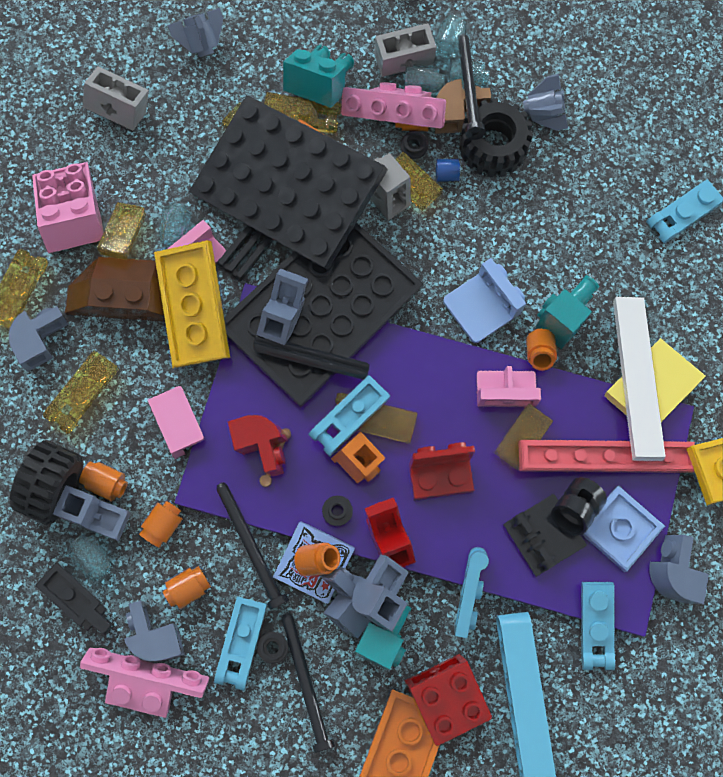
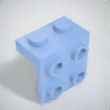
M492 258L482 263L480 271L476 276L447 294L443 299L445 307L473 343L481 342L521 315L526 305L523 292L517 286L513 287L507 279L506 270L501 264H496Z

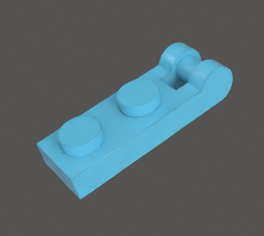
M706 179L666 208L652 215L646 223L651 229L655 228L660 234L659 239L665 244L723 203V197L711 182ZM666 219L672 225L671 227H668V225L664 222Z
M368 375L311 430L309 436L315 442L318 440L325 447L324 451L329 456H332L390 399V395ZM331 426L339 431L334 438L326 432Z
M481 547L472 548L468 555L454 627L455 636L468 638L469 629L475 630L478 612L473 611L475 599H481L484 581H479L480 572L489 563L487 553Z
M581 582V658L583 670H593V667L615 670L613 582ZM592 646H603V654H593Z
M237 596L215 674V684L224 685V683L235 685V689L245 691L267 604ZM230 661L241 663L239 673L228 670Z

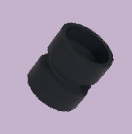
M583 477L575 478L565 490L564 495L552 508V519L563 531L571 535H583L606 504V494L596 482Z

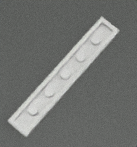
M615 297L613 305L632 461H663L666 456L644 298Z

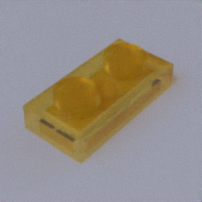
M402 152L395 160L410 176L411 201L423 211L442 194L443 188L406 153Z
M117 202L97 246L100 255L127 260L146 216L144 207Z
M527 404L493 453L516 470H519L518 441L541 440L553 420L531 404Z

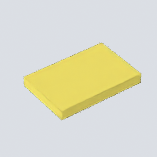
M660 338L651 347L662 423L705 378V375ZM621 377L605 393L604 397L627 416L623 379Z

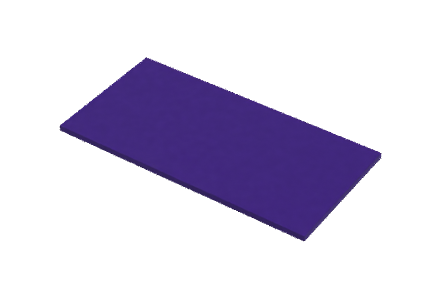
M245 283L239 303L257 286ZM387 323L351 358L368 363L370 365L368 375L390 395V399L338 450L340 451L361 431L385 457L378 465L381 471L372 480L367 482L363 479L357 484L338 462L334 463L331 460L336 453L329 456L324 451L325 447L318 440L315 442L309 436V433L363 380L336 373L300 408L227 338L230 358L220 360L199 425L204 440L192 446L174 502L175 505L231 520L216 490L217 485L224 482L228 485L248 526L292 538L299 522L302 521L355 547L352 555L376 562L379 554L368 528L364 508L394 497L398 505L402 525L412 544L416 560L415 563L403 567L405 570L463 586L469 552L472 548L481 547L486 551L489 559L488 566L480 572L479 581H484L482 592L580 620L581 582H613L614 629L640 637L646 636L656 589L650 577L649 566L650 562H661V547L668 532L680 473L530 472L519 470L518 441L520 440L630 441L627 416L604 397L605 393L614 384L552 367L548 370H537L527 360ZM507 366H512V371H534L536 373V388H541V400L536 407L477 406V372L504 371ZM680 403L662 421L663 441L687 442L694 406ZM247 415H259L269 419L281 429L286 428L291 431V437L285 442L282 449L286 461L285 464H282L284 473L271 476L272 484L269 487L261 486L259 481L260 477L266 474L259 450L245 455L235 451L227 421ZM333 426L326 431L332 438L339 433ZM465 442L466 446L475 447V453L470 460L475 490L473 493L414 500L409 463L412 454L417 453V449L435 446L436 450L448 449L449 444ZM583 477L601 486L606 497L617 486L621 487L665 526L627 572L622 571L581 535L587 544L586 547L535 577L503 524L552 494H555L559 500L575 478ZM332 496H343L352 505V517L343 526H332L323 517V505ZM336 505L331 511L334 515L339 516L343 513V508Z

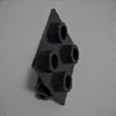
M555 494L519 513L503 524L535 577L587 546L581 535H571L559 528L553 521L551 510L558 501Z

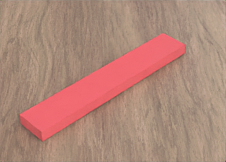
M520 440L518 441L519 470L530 472L694 473L695 471L686 448L695 445V442L664 441L666 457L663 461H632L630 441Z

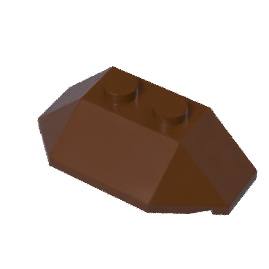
M99 256L68 285L65 314L165 322L156 262L153 260Z

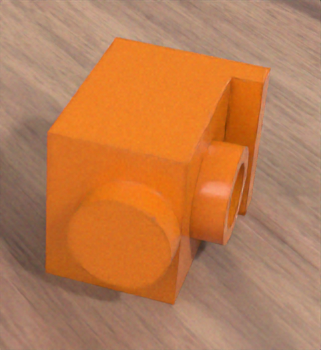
M361 431L331 458L334 463L338 462L357 484L363 479L367 482L372 480L381 471L378 465L385 459L381 452Z

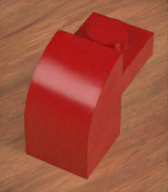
M247 415L227 421L235 451L245 455L259 450L266 474L277 476L284 473L282 464L286 463L281 446L277 447V444L287 442L288 439L278 425L259 415Z
M394 497L364 508L368 528L379 556L380 554L388 556L401 567L415 563L412 544L402 525L398 505Z

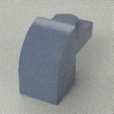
M283 269L277 272L271 298L262 311L257 331L258 336L283 345L286 344L295 328L305 301L304 293L308 282L307 278Z
M57 306L40 311L34 319H31L27 312L23 311L11 324L9 344L19 364L27 372L53 358L43 338L69 325Z
M67 485L53 512L55 516L69 523L116 541L120 540L131 515L125 509L103 502L93 495Z
M665 535L664 543L661 547V562H650L649 566L653 585L661 595L668 599L685 604H704L709 574L689 568L693 537L687 535Z
M380 554L366 581L358 580L352 596L354 609L378 627L392 632L408 604L396 594L409 572L388 556Z
M341 566L330 574L319 575L338 593L323 614L343 632L359 638L371 621L354 609L352 596L358 580L365 582L366 579L354 574L352 575Z
M140 600L128 604L130 612L126 613L127 623L131 631L135 630L136 635L124 638L129 650L135 656L146 661L164 662L185 655L176 624L172 623L152 629L146 603Z

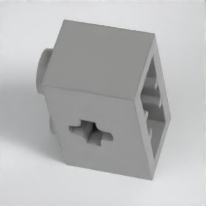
M429 23L375 36L374 55L381 77L434 64L437 47Z
M97 66L84 83L83 107L133 131L146 114L149 90Z
M390 153L382 158L374 159L385 165L388 171L370 199L388 221L411 206L410 176Z

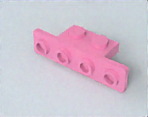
M384 82L380 83V87L370 90L351 87L343 88L341 114L343 116L432 128H443L445 124L446 100L431 97V92L422 91L421 86L408 85L405 86V89L396 88L395 83Z
M89 648L80 662L81 669L109 675L105 703L166 718L169 712L173 692L202 698L209 682L208 676L201 675L197 671H184L172 668L165 663H152L140 660L132 655L124 656L111 653L104 648Z

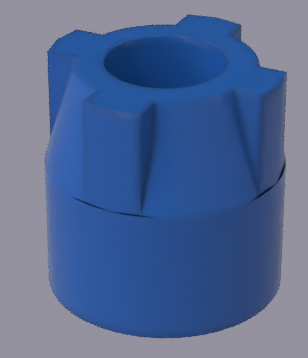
M436 159V181H460L459 159Z

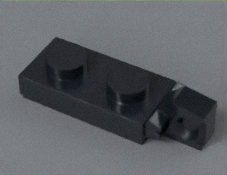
M58 562L35 585L70 619L87 631L94 626L101 634L107 636L115 627L103 616L108 610L102 605L103 603Z

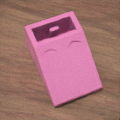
M88 162L71 164L55 170H45L32 175L37 226L48 253L105 240Z

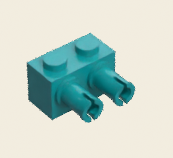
M321 44L317 45L312 52L297 49L283 61V91L331 108L342 98L346 72L354 67V59L350 54L346 56V53H341L335 61L329 59V49L326 46L322 48Z
M586 275L570 293L566 289L558 296L553 293L542 305L543 308L537 314L540 320L536 328L551 331L555 336L556 345L562 350L592 313L585 304L593 298L592 294L599 289L598 283L592 277Z
M409 606L405 607L392 632L369 622L354 654L385 670H390L391 666L398 667L406 649L401 647L404 640L401 639L399 633L412 608Z

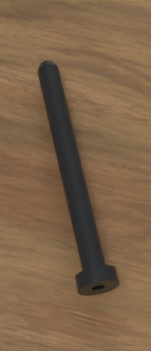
M461 34L458 38L468 116L465 134L468 139L477 140L482 138L486 131L485 125L479 119L469 37L466 34Z
M224 482L217 485L216 490L271 600L267 603L271 610L289 601L286 593L281 595L228 485Z
M290 613L282 616V624L317 743L312 745L314 753L336 746L334 739L329 740L294 617Z

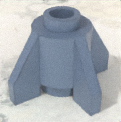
M220 8L207 11L208 19H206L204 13L187 16L188 18L183 19L184 27L181 21L167 25L170 35L190 53H198L199 57L214 53L213 47L218 45L223 23Z
M559 74L547 76L528 93V100L523 101L524 111L528 117H531L532 122L556 131L568 129L566 114H562L565 113L564 90L555 91L561 89Z

